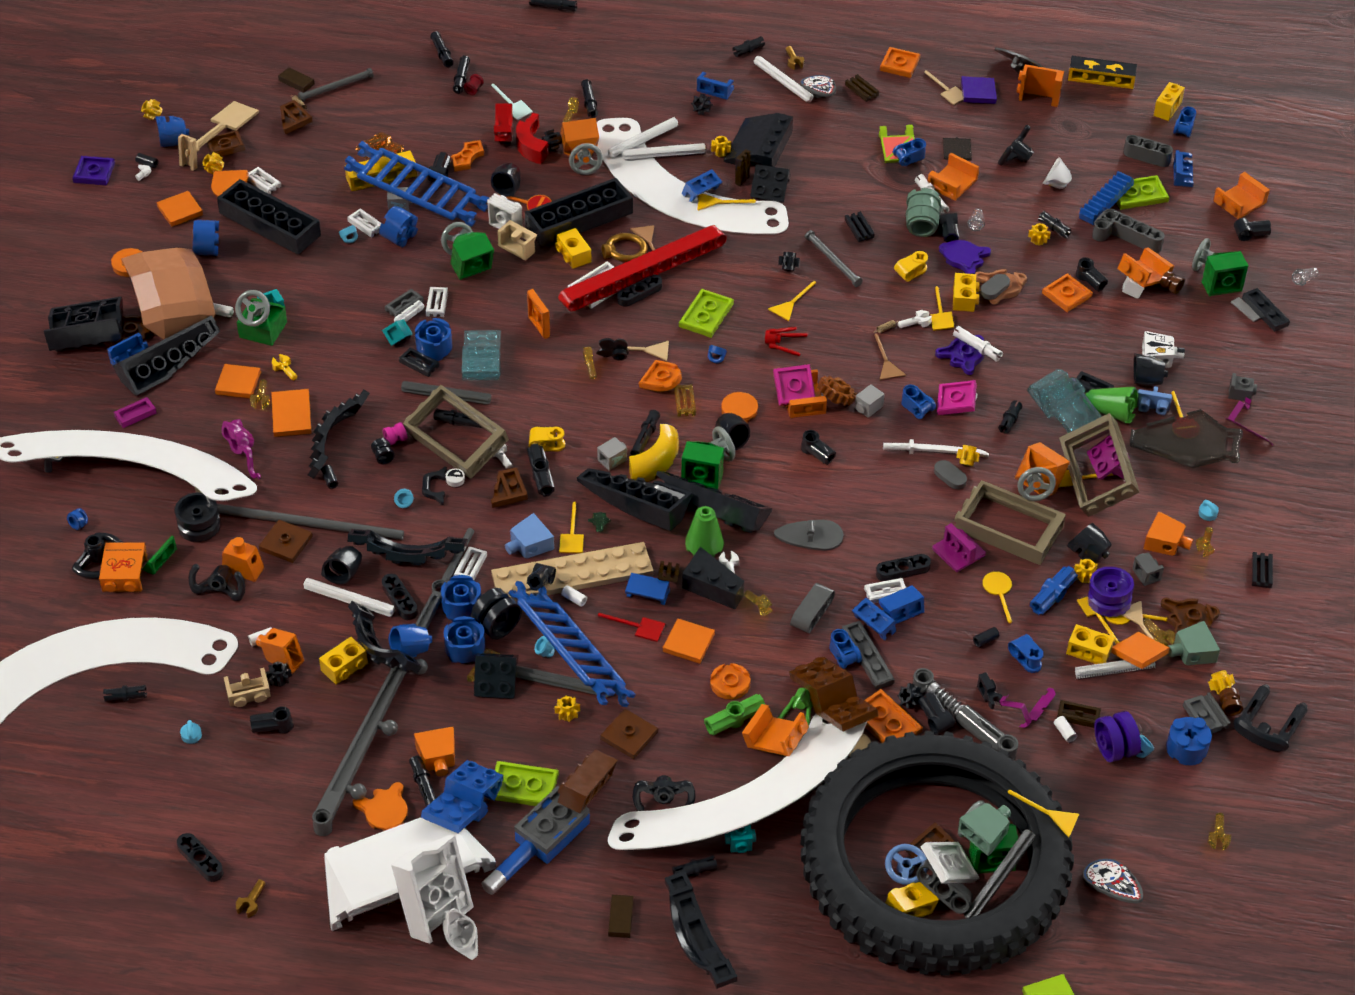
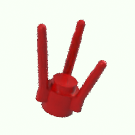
M797 327L770 329L765 332V344H769V348L800 356L799 352L776 344L780 343L781 337H807L808 334L781 333L795 331Z

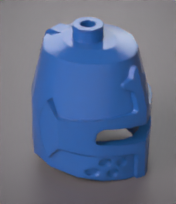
M156 116L161 147L178 145V137L181 134L189 135V128L186 129L185 121L182 118L169 116V122H166L165 116Z
M402 624L392 627L388 640L391 650H399L412 657H417V654L428 651L429 644L432 643V636L428 635V630L425 627L416 626V624Z

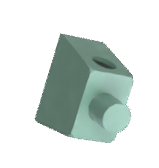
M1204 621L1178 631L1174 644L1167 646L1169 647V656L1180 655L1185 665L1216 663L1220 652Z
M985 803L960 818L958 831L989 856L1008 833L1010 821L1007 818L1011 816V811L1005 805L996 810L989 803Z

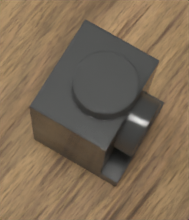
M1232 373L1228 398L1245 401L1247 397L1251 400L1252 395H1256L1257 384H1254V379L1236 376V373Z
M1148 552L1135 557L1132 570L1142 584L1146 586L1161 580L1164 567L1163 565L1159 566L1156 559H1153Z

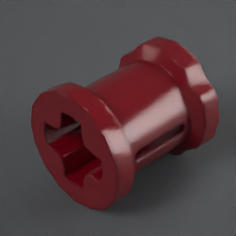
M472 74L470 81L464 84V91L469 95H475L477 89L484 84L483 78L478 74Z

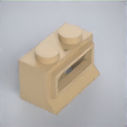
M510 220L498 230V246L526 261L535 253L534 241L537 234Z
M260 668L261 677L250 680L248 673H244L240 676L241 682L229 684L228 676L224 677L230 706L243 707L247 702H263L268 697H271L264 668Z

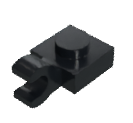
M986 672L979 674L977 688L985 702L988 701V706L994 709V701L999 702L1003 696L994 692L996 691L995 682L989 678Z

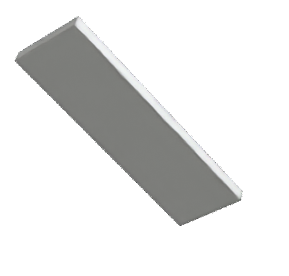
M1240 297L1231 301L1234 306L1253 322L1261 319Z

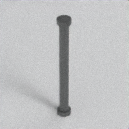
M367 68L366 71L304 93L299 92L298 97L304 102L307 98L367 77L372 78L374 74L371 68Z
M812 230L806 232L805 238L826 255L852 281L855 287L862 284L863 279L859 276L857 277L815 236V232Z

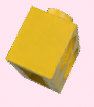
M955 273L953 310L974 312L975 305L979 304V294H976V292H979V282H976V274Z
M1076 624L1068 642L1066 654L1094 664L1107 663L1115 637Z
M349 637L319 658L321 671L336 685L342 680H346L352 673L362 669L368 663L366 650L352 637Z

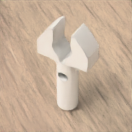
M916 311L915 317L899 321L898 326L899 328L920 324L922 327H927L932 322V316H929L928 311Z
M504 444L493 457H498L505 468L510 469L512 463L504 454L507 451V446Z
M731 551L729 562L725 559V553L723 552L719 557V562L735 573L734 566L739 565V557Z

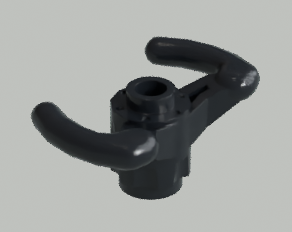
M1029 125L1023 128L1017 139L1004 151L998 161L1000 166L1016 158L1026 163L1033 155L1034 151H1032V148L1023 142L1030 131Z
M97 532L94 535L88 536L84 543L85 550L72 566L73 572L84 578L98 579L100 571H86L83 568L91 562L102 561L105 548L104 540L112 543L123 542L117 536L109 533Z
M194 564L190 569L188 581L193 593L201 594L206 590H215L227 593L233 601H241L243 599L246 586L241 572L237 571L234 573L238 584L237 591L231 581L233 577L232 570L227 565L217 566L212 574L199 584L196 582V574L200 569L199 565Z
M666 775L657 777L655 782L637 781L632 794L633 803L637 811H644L640 798L642 791L652 794L654 799L660 804L670 803L676 794L684 791L688 793L685 806L694 804L696 799L695 788L692 782L687 780L673 782Z

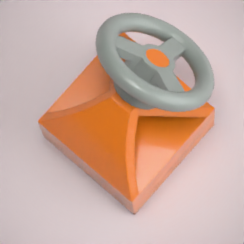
M596 118L562 122L560 135L562 137L563 152L569 156V164L572 170L580 175H589L596 172L603 160L602 153L597 147L599 132ZM594 152L597 154V160L591 157ZM583 164L594 165V167L588 170L579 169Z
M1041 442L1028 446L1015 476V479L1018 480L1017 487L1020 495L1030 501H1040L1056 494L1070 461ZM1035 491L1039 495H1030V493Z

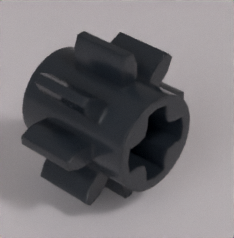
M700 94V97L694 96V100L691 103L694 107L693 111L698 112L700 115H704V111L709 113L711 106H713L710 102L711 97H707L705 94Z
M554 129L544 132L545 136H542V140L548 142L550 151L560 148L559 144H562L560 133L554 132Z
M783 252V256H779L778 265L782 266L781 270L795 271V267H799L800 258H796L797 253Z
M277 661L272 665H268L269 671L265 673L271 686L274 684L281 687L289 683L288 677H291L292 673L291 669H288L287 663L283 664Z
M908 683L907 687L901 686L899 695H897L901 701L900 705L912 710L914 705L920 706L918 700L923 697L921 693L922 688Z

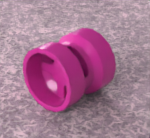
M401 422L395 424L394 427L383 428L384 438L389 441L390 446L394 445L397 441L408 439L406 429Z

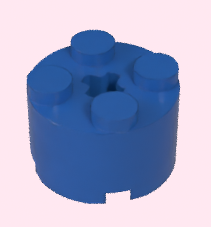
M393 206L384 217L386 219L385 224L381 223L379 229L381 236L403 248L407 244V240L417 234L418 228H416L418 217L402 207Z
M194 220V254L218 256V246L215 244H219V233H216V231H219V221Z
M432 318V321L423 320L416 326L415 340L417 351L436 361H441L443 357L451 352L453 347L452 332L448 322L443 319Z
M468 575L453 576L450 578V581L445 582L441 587L443 611L449 620L462 616L471 617L472 609L481 597V586Z
M457 617L444 628L445 651L451 662H475V656L485 651L484 627L472 617Z
M1200 717L1175 719L1170 727L1166 743L1167 753L1172 759L1174 757L1179 760L1180 764H1199L1208 753L1212 739L1211 730L1206 725L1205 720Z

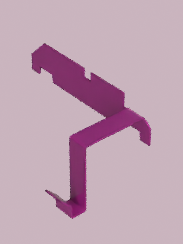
M1246 397L1245 403L1239 401L1226 420L1233 422L1235 425L1273 445L1266 438L1234 422L1242 408L1247 410L1250 408L1252 400Z
M1048 688V693L1042 695L1030 713H1028L1024 703L1006 701V696H1003L999 702L1002 706L1020 708L1026 722L1019 727L1025 728L1029 726L1032 720L1037 721L1044 711L1042 708H1046L1056 693L1054 688Z

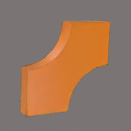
M481 140L465 142L462 151L451 156L454 172L471 169V163L476 158L484 156Z

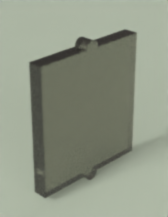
M958 137L943 138L944 160H948L949 154L953 153L965 160L971 161V139Z

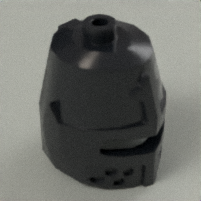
M506 163L497 167L492 173L491 186L499 195L505 197L514 196L520 188L521 172L513 163Z
M1134 353V384L1145 386L1163 384L1164 377H1168V370H1165V361L1155 356L1149 355V357H1146L1143 354Z
M725 413L717 419L715 427L719 426L726 430L732 439L735 450L742 448L748 442L750 428L749 424L742 417L733 413Z
M1094 523L1084 528L1067 545L1074 553L1082 550L1079 557L1083 560L1091 559L1094 563L1102 557L1106 559L1110 555L1108 550L1112 546L1104 532Z
M353 546L338 548L322 565L321 575L335 584L349 582L357 573L361 564V552ZM330 568H331L333 571H335L336 573H338L339 576L336 575L335 573H333V572L330 570Z

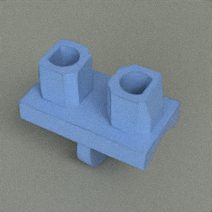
M1154 386L1153 391L1139 389L1138 409L1141 412H1147L1149 408L1156 409L1157 414L1165 415L1170 409L1172 394L1157 392V386Z

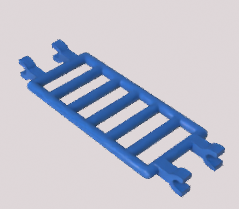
M364 141L360 142L358 147L361 149L357 155L371 158L365 165L356 162L351 156L345 159V162L348 164L344 167V170L356 172L359 179L450 220H454L457 217L470 227L475 224L473 219L477 213L463 210L467 203L470 202L477 205L484 212L488 208L486 203L489 197L476 195L475 189L384 148L375 150ZM382 156L391 159L375 178L367 175L369 170ZM397 163L406 166L390 185L382 182L383 178ZM412 169L421 172L405 192L397 188ZM427 176L436 179L421 198L412 195ZM442 183L452 186L436 205L427 202ZM458 189L467 193L452 212L442 209Z
M516 581L517 592L510 590L508 594L518 599L517 603L580 680L586 686H591L597 694L598 702L601 705H607L608 701L605 695L613 696L616 693L620 705L628 707L629 703L626 697L634 698L636 694L632 690L625 688L626 683L569 615L557 602H553L548 597L545 586L538 589V595L531 593L529 596L526 593V587L523 582ZM531 607L554 610L556 614L536 612ZM542 620L565 623L567 627L546 625ZM554 634L576 636L578 640L556 638ZM564 647L587 649L589 653L567 651ZM575 660L598 662L600 666L580 665ZM586 673L609 675L612 680L590 678Z

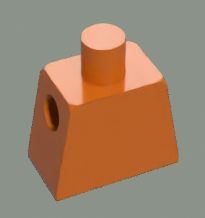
M1158 511L1146 536L1143 549L1173 556L1179 547L1190 550L1194 539L1184 536L1185 524Z
M241 537L232 539L222 553V565L229 566L233 575L239 571L244 579L255 582L264 570L257 547L245 543Z
M272 628L266 635L261 634L256 639V645L262 647L268 662L272 664L277 661L283 664L287 663L288 669H291L292 674L305 661L294 633Z
M447 727L414 733L415 746L419 756L422 757L425 769L428 771L435 770L436 775L440 777L447 775V767L455 765L454 728Z

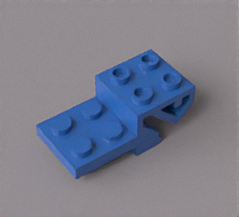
M465 761L446 777L444 792L422 810L421 818L459 833L473 820L479 822L487 814L488 806L483 801L484 797L495 800L502 787L504 775L497 773L493 769L480 766L476 762Z

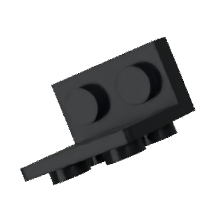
M756 164L750 197L783 203L787 183L790 182V169Z
M478 653L475 656L474 696L514 698L516 665L518 664L519 655Z

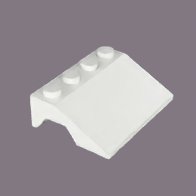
M451 834L409 851L391 864L412 938L430 944L433 942L431 932L445 920L443 913L445 911L455 908L465 915L474 907L455 835Z

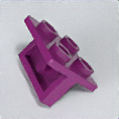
M1110 434L1088 450L1087 454L1098 479L1102 480L1110 473L1124 479Z
M952 523L945 526L944 539L932 546V550L955 572H959L986 555V552L962 529L956 528Z

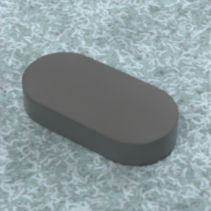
M1005 274L994 275L981 286V296L985 299H995L1008 289L1010 278Z
M946 460L936 462L934 474L953 489H962L966 486L967 476L961 470Z

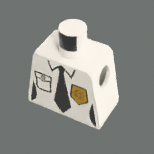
M1148 331L1144 332L1142 354L1146 357L1151 355L1165 361V368L1172 367L1174 358H1184L1185 348L1174 347V338L1172 336Z

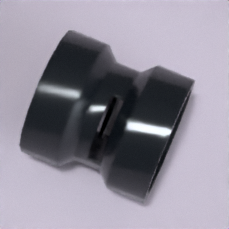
M386 438L376 439L371 444L372 452L375 454L376 461L379 464H388L394 459V452Z

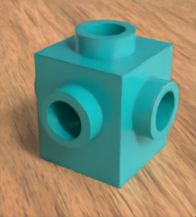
M750 824L725 833V843L730 844L731 852L744 853L752 851V842H756L755 829H751Z

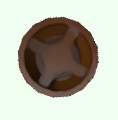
M1167 271L1160 280V286L1170 289V292L1173 294H1177L1182 289L1185 279L1176 277L1173 272Z
M1226 688L1219 693L1220 701L1223 703L1222 711L1226 716H1236L1243 711L1238 689Z

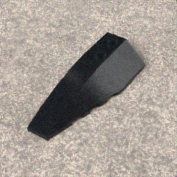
M211 315L112 366L120 381L136 396L169 379L173 373L212 340L220 330Z
M588 468L577 477L579 483L614 507L640 520L669 531L682 522L692 497L691 492L661 481L645 482V478L640 477L634 480L629 479L628 475L623 474L612 476L611 472Z
M657 471L656 473L665 483L691 492L690 503L698 508L704 506L712 508L715 511L716 517L724 520V524L742 526L741 530L752 533V530H760L773 509L734 494L725 493L723 495L722 490L710 487L705 488L704 484L694 481L688 482L686 478L665 471Z

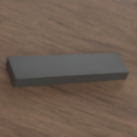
M861 621L842 626V629L848 633L854 644L859 648L862 655L860 663L875 689L894 684L895 679Z

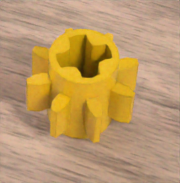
M155 99L146 100L141 108V111L145 113L143 117L154 120L156 116H160L162 113V107L159 106L160 102Z
M725 136L716 137L715 140H712L711 152H715V155L718 157L726 156L727 153L731 152V141H728Z
M214 152L212 155L207 154L203 159L204 170L212 175L214 171H222L224 167L223 157Z
M1039 223L1035 226L1032 225L1028 237L1031 238V242L1035 245H1043L1047 243V239H1050L1051 232L1048 231L1046 225Z
M963 445L962 449H958L956 458L960 459L959 464L973 466L974 462H979L980 453L976 452L977 447Z
M1080 559V563L1075 564L1074 567L1078 575L1077 578L1082 583L1090 582V578L1097 570L1098 564H1095L1091 559Z
M1226 670L1211 674L1212 679L1208 681L1210 690H1215L1217 694L1226 688H1231L1235 684L1233 674H1227Z
M566 695L561 699H557V705L554 707L555 713L559 714V720L563 719L570 722V720L578 718L580 704H576L575 697L572 698Z

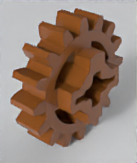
M831 376L821 377L817 388L820 389V392L835 404L842 403L843 405L847 404L850 406L856 399L857 393L854 392V389L839 377L834 379Z

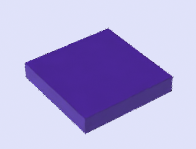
M961 77L963 102L996 104L997 96L994 78Z
M81 156L72 178L73 183L107 185L115 165V159Z

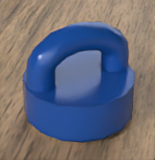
M711 345L708 350V359L713 363H721L726 356L727 350ZM712 354L720 355V358L715 359L712 357Z
M78 508L67 515V521L73 529L79 530L87 524L88 517L84 510Z

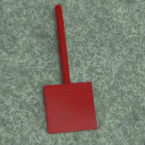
M598 613L599 617L638 627L635 636L658 642L666 624L645 617L638 624Z

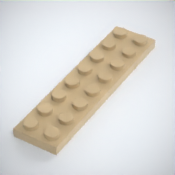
M644 542L491 570L495 588H501L507 594L510 590L517 592L518 589L515 583L516 581H521L525 585L526 593L529 596L531 593L537 595L539 593L538 590H531L530 586L526 584L527 577L532 573L536 563L556 567L554 582L551 585H545L547 595L562 593L566 585L575 590L628 581L631 573L649 577L653 576V568ZM509 595L510 598H513L515 601H518L517 598L511 597Z

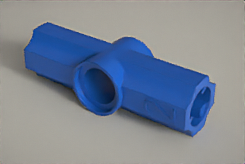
M1063 567L1052 579L1048 578L1044 582L1041 591L1030 601V607L1034 613L1038 615L1044 614L1055 602L1059 603L1063 599L1067 589L1076 581L1078 576L1072 567Z

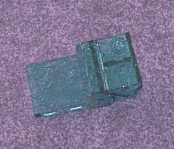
M501 330L464 331L462 380H500Z
M1056 369L1030 385L1027 389L1048 419L1056 416L1068 433L1102 417L1083 393L1086 389L1079 380L1073 377L1069 379L1068 372L1061 369Z

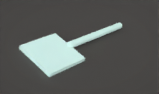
M495 84L491 85L508 103H512L513 117L516 120L533 113L522 100L513 103Z

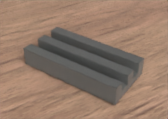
M410 289L387 304L385 311L390 312V315L396 317L402 314L401 312L408 307L414 305L416 301L420 300L423 303L424 300L420 294Z

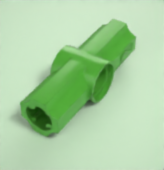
M755 694L741 702L732 701L728 703L726 709L704 719L707 731L710 735H715L730 727H741L744 720L755 715L761 704L765 705L764 699L760 694Z

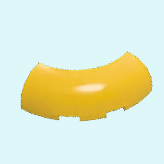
M660 424V435L657 442L647 451L629 456L631 479L637 480L640 477L645 478V482H649L655 479L657 471L666 472L671 467L679 450L677 429L668 424Z

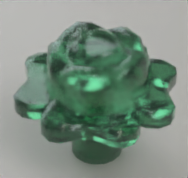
M597 512L593 513L592 519H588V522L596 526V532H603V526L611 522V519L606 516V513Z

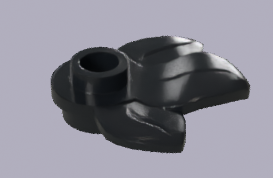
M604 338L599 340V345L602 349L596 352L597 355L602 357L612 356L615 360L627 358L629 349L627 348L628 343L624 339L618 338L614 341L611 338Z

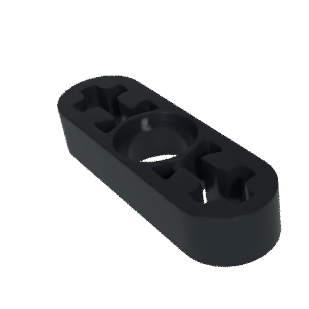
M650 275L620 290L617 293L618 304L627 307L662 289V278L658 275ZM637 289H643L644 291H643V292H636L635 290H637Z
M917 554L881 562L876 567V577L880 581H889L924 574L930 570L931 559L925 554ZM900 565H905L909 569L900 570L898 567Z
M396 574L385 575L382 578V588L401 618L404 620L416 618L418 615L417 604ZM398 594L405 596L400 600L394 598Z
M185 833L178 837V851L207 881L216 882L222 878L223 868L221 862L193 834ZM184 843H187V844H190V843H191L192 850H190V847H189L188 845H186V844L183 845V844H184ZM198 854L206 855L202 861H196L194 857ZM208 864L213 870L217 869L215 873L213 871L209 872Z

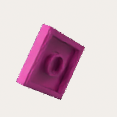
M810 364L773 369L779 406L789 405V400L815 397Z
M976 380L939 384L938 415L975 411Z

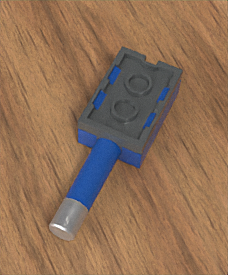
M555 787L514 826L515 841L520 846L482 882L483 889L493 895L534 855L548 864L590 823L589 808L586 806L581 813H578L557 803L560 794H558L559 787Z

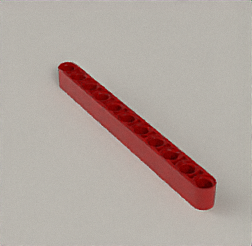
M715 225L708 226L570 286L560 292L558 299L569 311H576L617 293L650 275H658L724 245L727 237Z

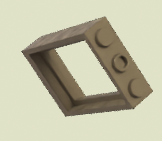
M442 385L433 390L431 395L424 402L420 403L418 408L403 422L406 432L454 468L462 470L465 476L470 479L509 440L503 428ZM443 400L492 434L466 462L417 428Z
M1110 413L1059 437L1064 456L1070 461L1068 469L1079 506L1088 517L1140 493L1118 422ZM1110 433L1126 483L1089 500L1074 450Z
M981 480L978 486L973 487L971 497L965 500L962 511L957 512L954 522H956V528L962 529L970 537L1041 565L1064 527L1066 514ZM984 497L1049 525L1036 546H1033L969 520V518Z

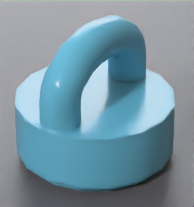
M355 225L339 231L340 237L345 243H353L358 238ZM353 233V238L347 239L346 236Z
M400 489L394 496V502L400 508L409 507L414 500L412 492L408 489Z
M1204 500L1198 511L1199 516L1207 521L1216 519L1219 512L1218 507L1209 500Z
M542 636L537 640L534 648L535 653L542 657H552L555 648L546 637Z
M188 720L187 724L180 730L181 738L185 743L193 744L201 739L202 732L200 726L191 720Z
M1140 735L1141 750L1143 752L1136 756L1144 758L1154 750V746L1144 735Z

